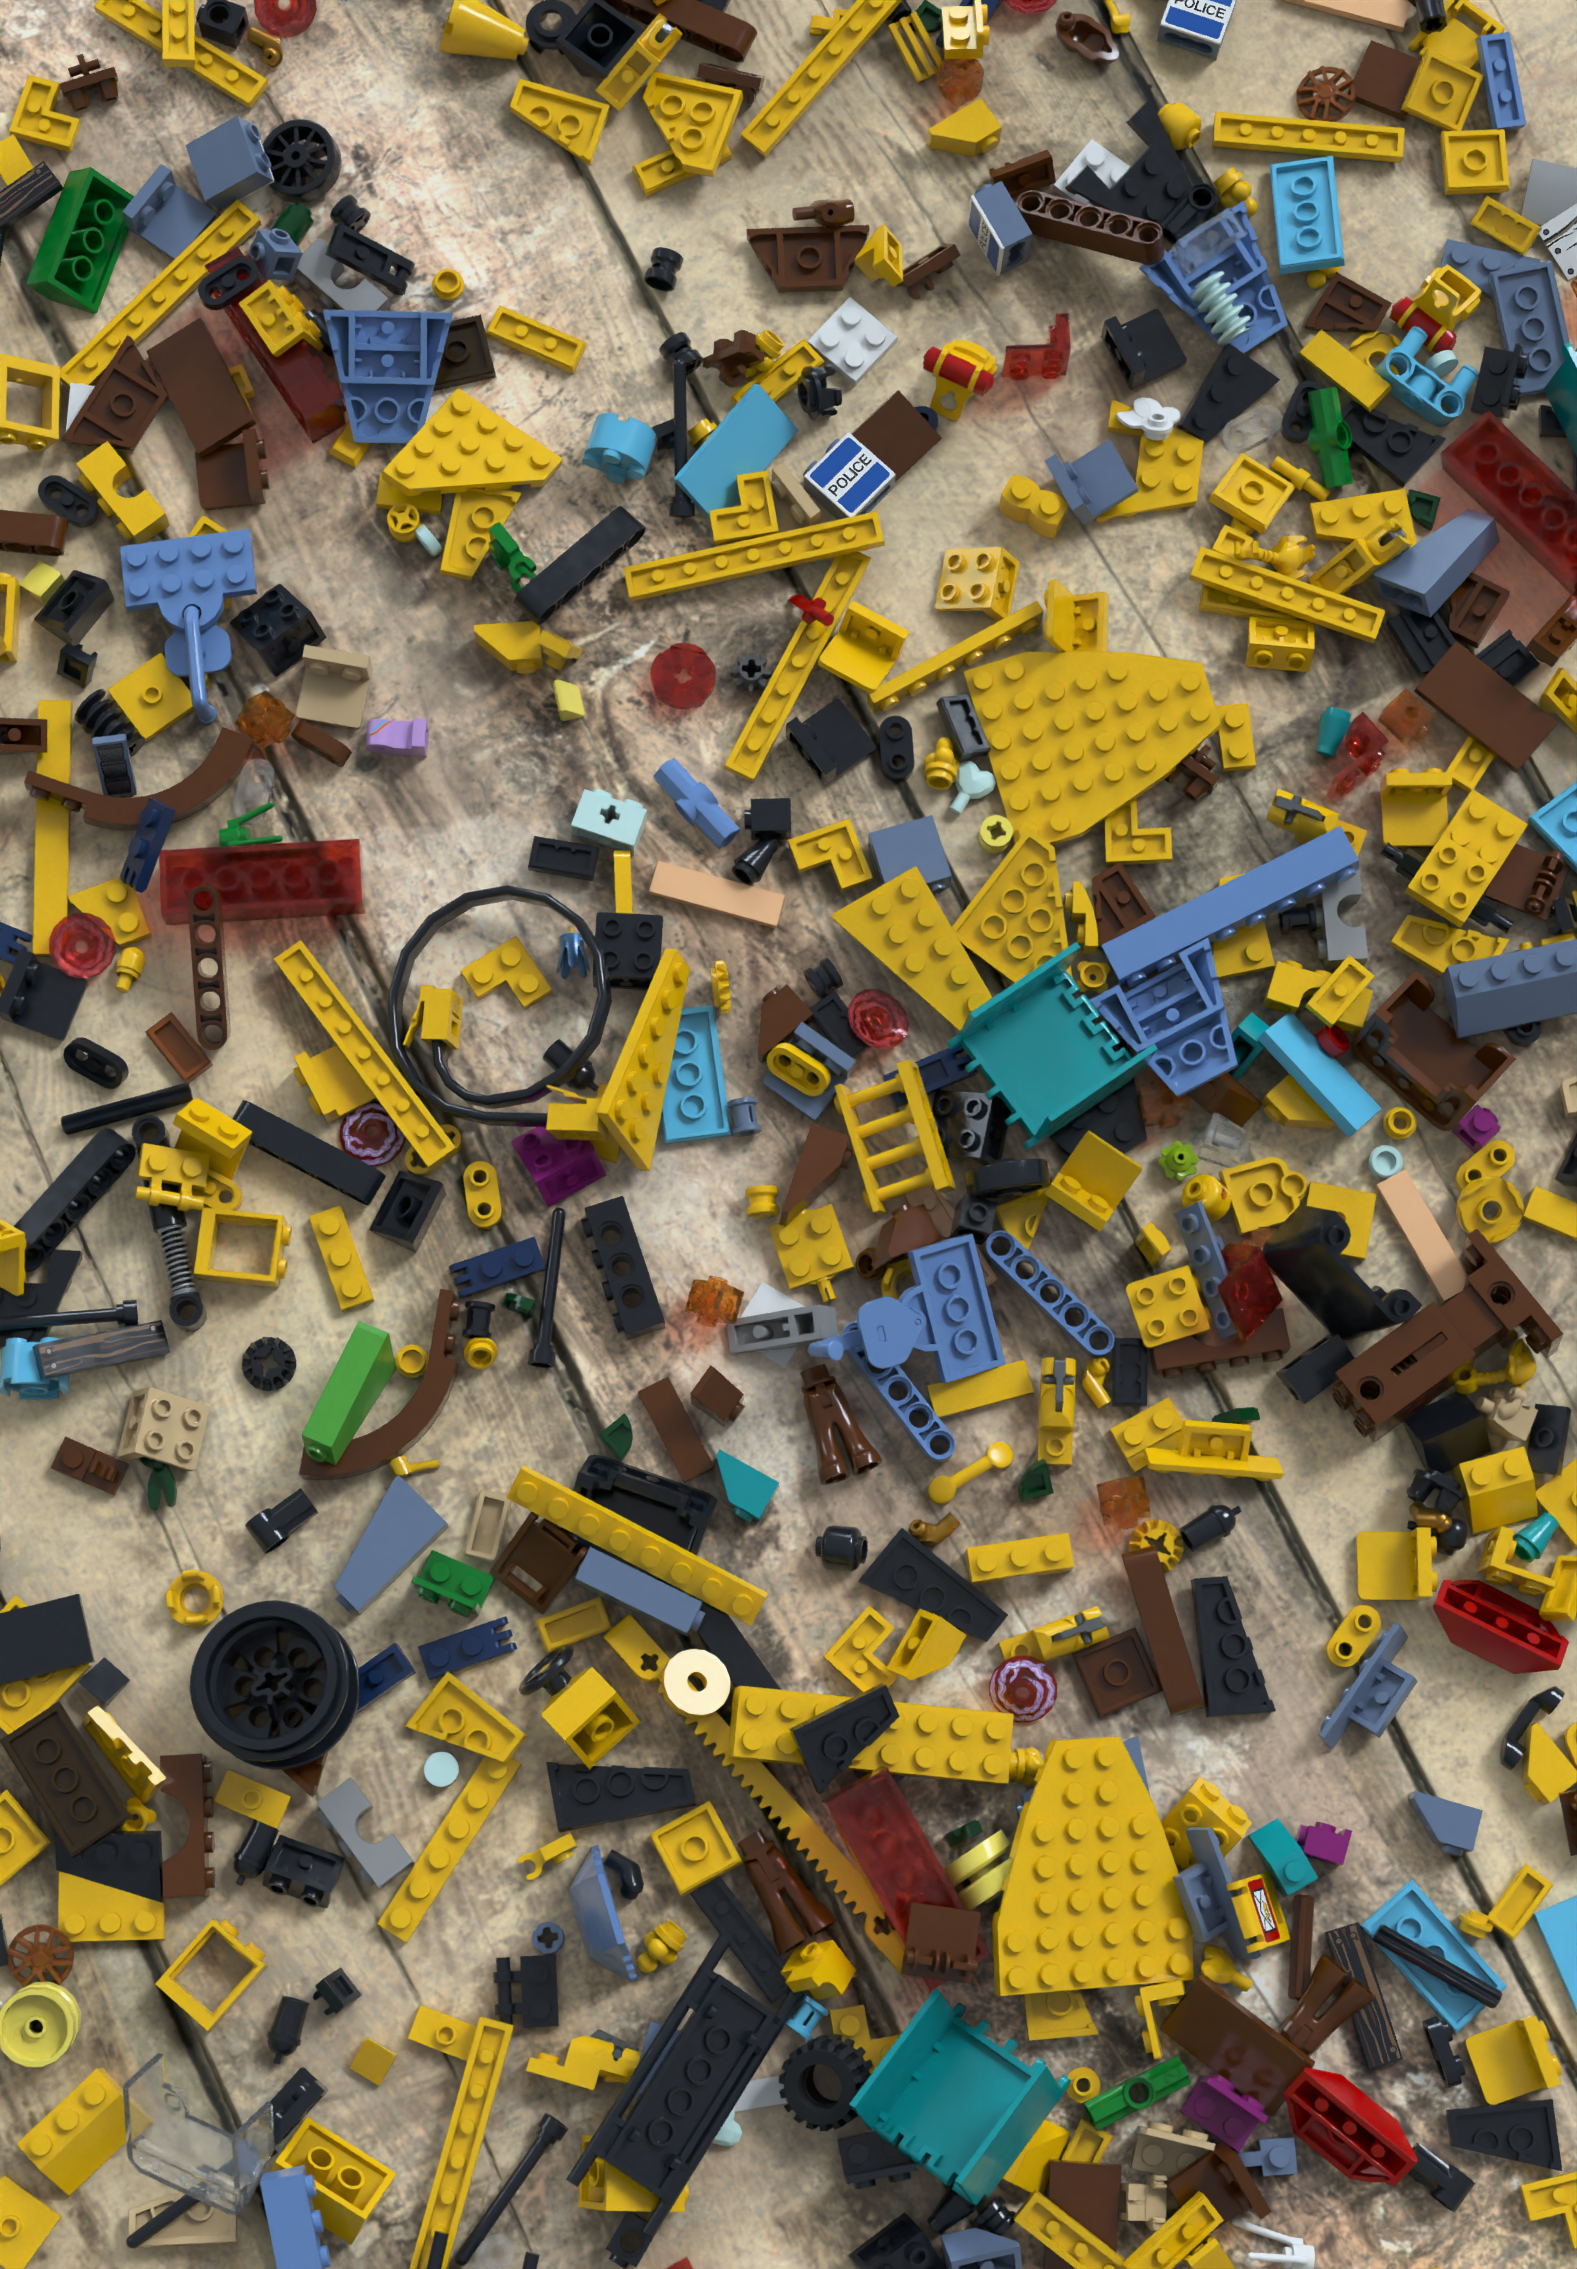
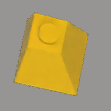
M1044 2120L1002 2179L1031 2193L1036 2189L1043 2195L1049 2182L1050 2159L1059 2160L1071 2132Z

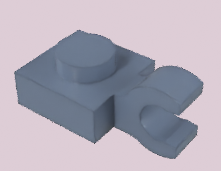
M1294 2137L1257 2140L1258 2151L1235 2152L1239 2155L1245 2167L1260 2166V2176L1298 2174Z

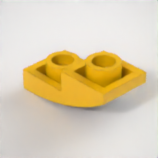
M14 134L0 141V176L5 184L9 186L34 168Z
M1073 881L1071 891H1065L1064 911H1070V922H1083V924H1077L1076 936L1077 943L1082 944V954L1095 955L1098 948V931L1094 910L1081 882Z

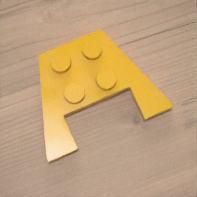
M1112 400L1107 432L1140 436L1135 483L1139 491L1097 517L1096 522H1105L1110 518L1121 516L1124 518L1134 517L1138 513L1150 511L1157 513L1195 506L1204 441L1173 427L1169 437L1165 440L1148 439L1143 434L1144 430L1129 428L1116 418V413L1131 411L1133 408Z

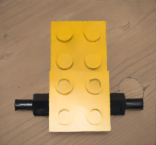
M1472 789L1427 858H1424L1412 849H1408L1404 853L1389 842L1380 854L1398 864L1395 869L1396 872L1411 880L1405 890L1406 894L1461 928L1469 917L1483 927H1486L1490 922L1507 934L1514 921L1497 912L1499 905L1484 896L1483 893L1528 824Z

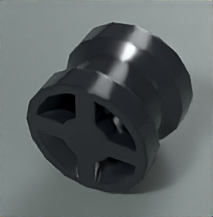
M347 195L334 206L330 219L336 224L342 223L359 233L370 220L371 214L366 208L358 206L357 199L354 196Z
M827 957L821 960L816 968H808L803 971L809 986L819 999L827 996V992L830 989H838L843 986V981L838 971Z
M999 2195L974 2220L979 2225H984L990 2233L1002 2236L1015 2223L1013 2216L1016 2213L1009 2211L1005 2207V2200Z

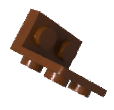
M1224 2142L1219 2143L1215 2146L1214 2151H1208L1166 2182L1180 2208L1198 2191L1207 2197L1224 2220L1213 2231L1242 2210L1244 2213L1250 2210L1260 2220L1272 2212L1239 2155Z

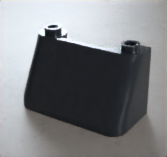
M1299 1205L1263 1246L1262 1256L1270 1270L1330 1334H1338L1342 1340H1352L1407 1322L1413 1317L1422 1304L1409 1291L1397 1288L1386 1293L1379 1286H1374L1371 1289L1340 1256L1341 1252L1350 1242L1351 1233L1347 1223L1336 1211Z
M601 1455L588 1456L578 1472L573 1488L574 1492L697 1556L699 1555L717 1503V1499L710 1493ZM561 1527L562 1530L579 1542L573 1550L574 1552L578 1553L583 1547L589 1550L591 1547L602 1553L622 1559ZM655 1576V1578H656L657 1580H659V1581H661V1582H663V1583H665V1584H667V1585H669V1586H671V1587H673V1588H675V1589H677V1590H681V1589H679V1588H677V1587H675V1586H673V1585H671V1584L665 1582L664 1580H662V1579H660V1578H658V1577Z

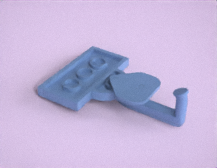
M250 529L120 546L125 605L128 612L160 607L164 619L172 628L176 629L165 642L167 667L175 676H189L191 702L198 719L205 724L212 723L216 718L217 712L207 701L205 673H217L225 670L232 659L230 637L227 632L215 623L224 611L225 598L258 594Z
M973 1233L963 1234L908 1251L916 1285L905 1290L898 1300L885 1296L864 1303L857 1312L858 1329L814 1342L807 1349L811 1357L838 1361L843 1356V1350L863 1345L867 1361L876 1368H888L905 1362L912 1349L924 1352L933 1351L940 1383L952 1382L1005 1365Z

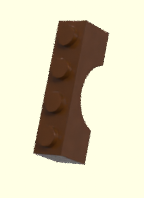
M1283 1308L1250 1313L1246 1318L1249 1328L1243 1330L1236 1340L1226 1345H1206L1197 1341L1192 1336H1188L1149 1348L1153 1374H1163L1164 1379L1182 1376L1183 1370L1196 1368L1197 1373H1206L1216 1370V1365L1229 1363L1230 1368L1249 1365V1359L1262 1357L1263 1362L1283 1359L1282 1354L1287 1353L1291 1348Z
M202 1753L160 1756V1771L166 1777L161 1786V1791L174 1796L182 1803L187 1811L190 1823L189 1835L182 1849L173 1857L162 1862L163 1898L210 1896V1889L215 1888L216 1881L215 1868L209 1867V1853H214L215 1849L214 1832H208V1818H213L214 1815L213 1797H207V1783L213 1780L212 1762L206 1761V1755Z

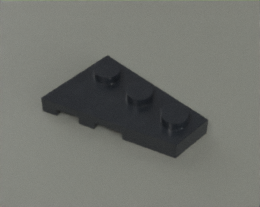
M1553 2099L1446 2110L1450 2146L1562 2171Z

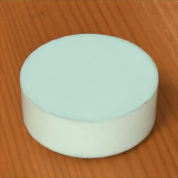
M1444 350L1432 356L1426 362L1425 368L1430 369L1439 378H1442L1457 367L1458 359L1453 351Z
M424 524L415 530L414 535L431 556L435 557L443 551L439 542Z
M1382 1145L1375 1148L1370 1154L1367 1163L1368 1169L1377 1179L1386 1180L1400 1172L1403 1159L1396 1148Z
M436 1752L426 1760L424 1774L432 1785L447 1787L458 1778L459 1764L451 1754Z

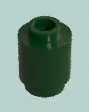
M295 203V205L287 204L271 230L276 228L286 231L298 247L314 224L311 218L312 212L300 203Z

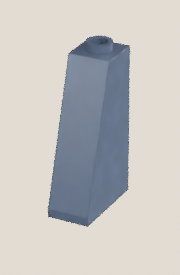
M1467 509L1379 568L1373 574L1378 597L1431 617L1500 542L1495 518Z
M399 1475L392 1481L334 1586L340 1593L335 1599L349 1613L356 1609L362 1614L449 1527L447 1522Z
M591 1547L575 1576L577 1586L687 1637L691 1629L696 1632L698 1631L706 1614L701 1611L702 1601Z

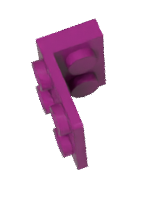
M535 1127L511 1141L513 1148L532 1176L547 1207L556 1204L606 1176L598 1154L589 1140H559L549 1133L546 1127Z
M1213 2074L1212 2077L1201 2076L1179 2112L1236 2152H1240L1258 2123L1265 2124L1269 2119L1268 2116L1262 2113L1265 2106L1249 2095L1239 2097L1232 2091L1236 2086L1219 2074Z

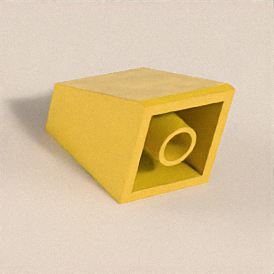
M581 2134L580 2156L593 2135ZM598 2156L579 2185V2208L602 2211L653 2212L660 2201L658 2197ZM686 2184L670 2212H685V2204L689 2197L688 2184Z

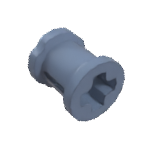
M742 1097L727 1102L728 1108L732 1110L735 1127L732 1129V1136L745 1137L762 1132L761 1125L757 1124L755 1112L757 1099L755 1097Z
M552 1922L539 1924L532 1934L534 1947L544 1954L557 1953L563 1947L565 1941L563 1930ZM550 1928L551 1933L558 1934V1940L553 1941L552 1948H547L545 1943L539 1942V1937L545 1934L544 1929Z

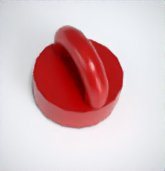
M1325 1025L1315 1034L1321 1046L1335 1059L1343 1055L1350 1048L1347 1035L1337 1025H1333L1331 1028Z

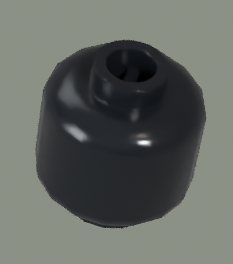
M828 1526L823 1536L817 1537L815 1553L817 1557H821L826 1569L854 1571L859 1567L860 1563H865L867 1558V1537L862 1536L861 1531L857 1527Z

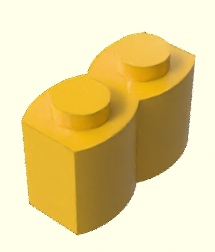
M1021 475L1011 476L1001 493L999 509L1006 517L1016 522L1027 523L1035 533L1046 538L1056 537L1066 520L1069 508L1068 503L1061 496L1051 491L1040 490L1036 483Z

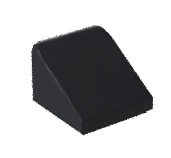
M104 1657L81 1678L79 1683L102 1704L108 1706L130 1682V1679Z

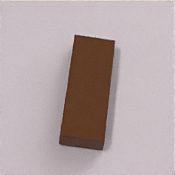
M669 1377L638 1391L682 1481L686 1483L714 1469V1465Z

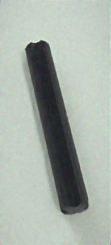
M183 1083L62 1116L61 1125L64 1133L70 1135L188 1103L193 1100V1095L189 1084Z
M1380 1925L1377 1928L1373 1937L1374 1942L1489 2008H1495L1499 2004L1502 1997L1500 1990L1388 1926Z

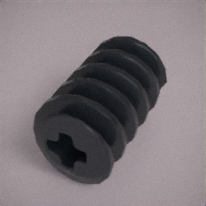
M99 689L93 692L78 707L75 713L76 722L83 725L84 731L87 734H91V738L126 734L130 757H132L143 746L145 737L134 740L139 732L138 729L133 727L126 730L130 724L129 718L117 720L121 716L122 710L116 708L110 711L114 704L112 698L101 701L106 694L105 690Z

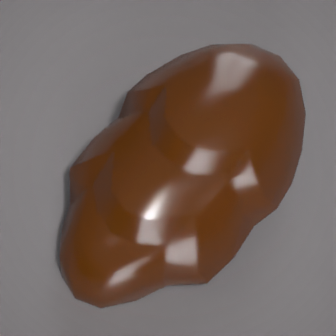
M1065 11L1058 16L1055 24L1057 37L1067 50L1077 53L1089 63L1100 62L1110 64L1118 59L1120 52L1112 39L1111 32L1106 27L1085 14H1072L1069 11Z

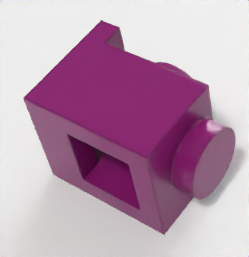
M1477 1104L1459 1121L1452 1132L1476 1154L1500 1131L1501 1127L1497 1124V1117L1489 1109H1482Z
M1316 1821L1315 1827L1301 1824L1295 1841L1301 1847L1306 1857L1341 1866L1344 1864L1352 1831L1344 1829L1340 1831V1834L1335 1833V1826Z

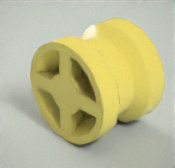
M989 816L980 827L978 839L980 846L991 854L1004 852L1011 843L1012 825L1003 816Z

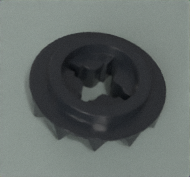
M262 1337L250 1343V1346L243 1354L242 1371L247 1381L253 1387L263 1391L278 1390L287 1385L293 1378L296 1371V1357L290 1345L278 1337ZM272 1350H274L273 1360L282 1369L278 1367L270 1368L266 1372L265 1377H263L264 1366L256 1358L260 1360L261 1358L267 1359Z

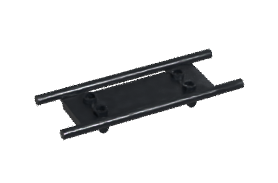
M719 1934L566 2178L569 2183L578 2187L598 2156L658 2197L660 2201L641 2230L642 2233L652 2239L804 1995L803 1991L793 1993L790 1989L780 2007L774 2013L729 1980L715 1973V1967L731 1944V1941ZM689 2009H692V2014L624 2121L621 2119L685 2015Z

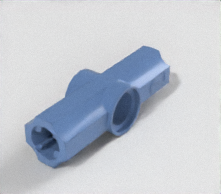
M675 758L666 761L653 775V779L673 799L675 807L683 818L691 825L696 824L718 849L727 846L740 832V828L718 806L719 803L709 788L702 782L697 783Z

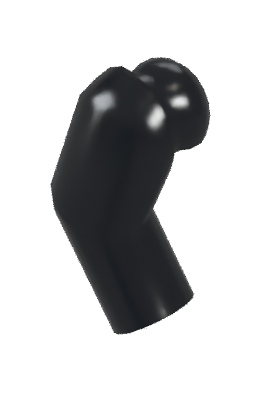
M612 1849L604 1865L620 1873L623 1885L620 1889L621 1895L625 1899L634 1900L642 1892L644 1886L640 1867L636 1862Z

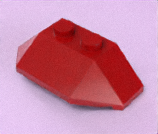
M1443 1580L1433 1609L1452 1644L1512 1674L1559 1670L1569 1641L1564 1636H1560L1550 1621H1545L1539 1615L1540 1610L1480 1580Z
M1305 2067L1284 2091L1283 2095L1285 2102H1287L1293 2133L1349 2179L1366 2182H1386L1387 2185L1396 2186L1417 2163L1418 2158L1398 2121L1343 2075Z

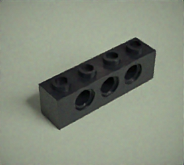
M616 1197L584 1208L586 1218L581 1219L586 1238L593 1237L597 1248L591 1251L596 1269L603 1268L607 1281L601 1282L607 1302L614 1300L617 1313L612 1314L617 1333L624 1332L626 1339L630 1340L664 1329L665 1320L624 1197ZM609 1230H614L621 1235V1238L616 1244L608 1245L602 1240L603 1234ZM618 1262H626L631 1266V1271L626 1276H617L613 1273L612 1268ZM627 1294H638L642 1298L641 1304L636 1308L626 1307L622 1301Z

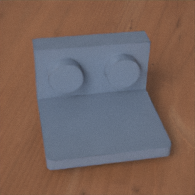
M160 164L122 211L127 228L173 260L204 232L216 217L215 211L175 184L172 171L163 164Z
M1107 440L1071 464L1069 461L1063 464L1056 454L1045 460L1070 508L1083 525L1088 524L1139 491L1122 458L1110 440Z
M801 1022L794 1031L791 1044L828 1068L831 1074L830 1085L822 1094L808 1096L775 1076L771 1071L763 1079V1085L811 1120L816 1121L837 1094L834 1086L838 1084L844 1085L854 1072L856 1060ZM784 1055L786 1060L791 1061L789 1057ZM812 1072V1075L815 1078L819 1079L818 1076Z

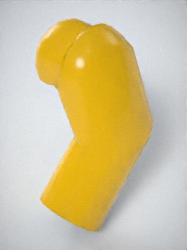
M1097 1357L1088 1362L1082 1379L1084 1390L1098 1410L1112 1401L1103 1387L1106 1373L1110 1368L1108 1361L1103 1357Z

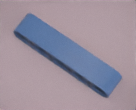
M996 1231L989 1236L984 1247L985 1256L1077 1346L1087 1355L1094 1358L1103 1357L1111 1351L1115 1341L1112 1331L1014 1236L1006 1231ZM996 1239H1003L1009 1245V1253L1004 1256L994 1254L991 1249V1243ZM1022 1262L1030 1264L1034 1271L1033 1277L1026 1280L1019 1278L1015 1271L1017 1264ZM1044 1286L1055 1288L1058 1293L1057 1301L1054 1303L1043 1301L1040 1296V1289ZM1070 1309L1079 1311L1082 1315L1081 1325L1076 1327L1068 1325L1064 1318L1065 1312ZM1101 1333L1105 1336L1107 1345L1104 1350H1095L1091 1347L1089 1343L1091 1334Z
M857 1321L847 1324L842 1334L858 1329ZM863 1345L844 1350L926 1459L934 1464L947 1462L954 1452L955 1439L899 1365L888 1367L884 1372L876 1374L868 1368ZM894 1385L903 1386L907 1391V1397L896 1401L890 1397L888 1393L889 1388ZM914 1412H921L926 1415L928 1423L922 1428L914 1427L909 1421V1416ZM942 1439L947 1442L949 1450L943 1455L935 1454L930 1448L931 1441Z

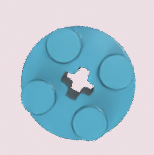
M603 413L598 415L584 452L583 464L606 473V478L617 484H623L625 479H644L657 439L654 440L655 432L648 425L631 417L625 422L617 420L619 414Z
M45 1337L40 1339V1342H27L23 1338L7 1339L6 1346L1 1350L0 1392L6 1396H10V1390L20 1392L19 1399L25 1400L56 1399L60 1391L63 1392L64 1396L68 1395L70 1374L41 1380L32 1348L39 1343L60 1339Z

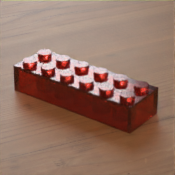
M237 246L204 266L208 276L234 258L247 257L253 262L254 260L249 254L244 256ZM242 274L237 279L244 281L248 278V275ZM259 278L258 284L254 289L223 310L314 444L346 424L343 413L347 409L341 400L344 396L334 381L328 382L325 376L327 371L317 355L312 358L307 349L310 346L306 340L301 339L279 357H275L239 305V302L267 282L266 279L261 281ZM214 292L213 295L215 298H219L221 293Z
M1488 411L1441 452L1442 469L1492 518H1495V521L1572 596L1576 597L1577 494L1497 417Z
M360 839L161 850L159 855L161 915L166 925L189 924L188 896L193 889L201 884H211L219 890L222 900L223 922L366 914L363 849ZM200 891L196 895V902L201 908L208 909L213 905V898L207 891Z
M880 1766L821 1801L903 1952L911 1902L966 1910L888 1768ZM978 1933L975 1960L979 1963L991 1956ZM918 1977L922 1986L928 1991H932L947 1982L946 1980Z

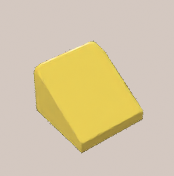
M39 561L19 584L22 589L45 605L65 580L60 572Z
M554 680L553 689L560 720L563 722L585 716L578 686L562 680Z

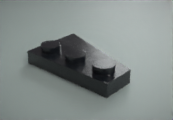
M1227 344L1222 349L1177 427L1207 443L1280 379L1233 345Z
M1352 400L1341 411L1342 421L1349 425L1352 433L1351 446L1402 488L1405 487L1446 440L1445 437L1435 434V436L1422 432L1418 430L1419 427L1410 423L1405 425L1388 418L1387 414L1375 409L1369 412L1359 403Z
M881 1683L789 1729L818 1794H821L829 1786L828 1783L841 1771L844 1772L852 1764L851 1761L866 1746H870L900 1717L885 1684Z
M114 1831L75 1858L70 1856L59 1836L55 1835L56 1870L161 1903L164 1900L161 1831Z

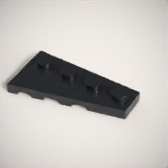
M546 1762L559 1833L696 1806L689 1769L627 1768L625 1766L611 1765V1767L593 1766L589 1770L585 1764L564 1765Z

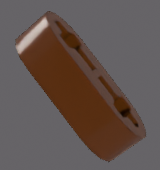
M303 720L298 722L291 733L292 738L299 744L339 767H343L352 754L351 750L343 743Z

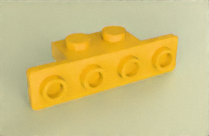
M1183 1420L1178 1450L1147 1447L1144 1452L1148 1468L1164 1474L1176 1471L1187 1472L1194 1476L1216 1474L1230 1479L1237 1478L1238 1476L1253 1477L1260 1481L1282 1479L1283 1470L1278 1458L1248 1455L1253 1431L1251 1426L1246 1424Z

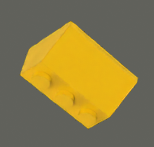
M96 2068L28 2132L17 2145L44 2175L71 2196L150 2120L104 2068Z
M308 2116L270 2170V2172L305 2165L307 2175L313 2174L317 2196L311 2197L314 2211H321L324 2228L351 2245L368 2222L397 2174Z

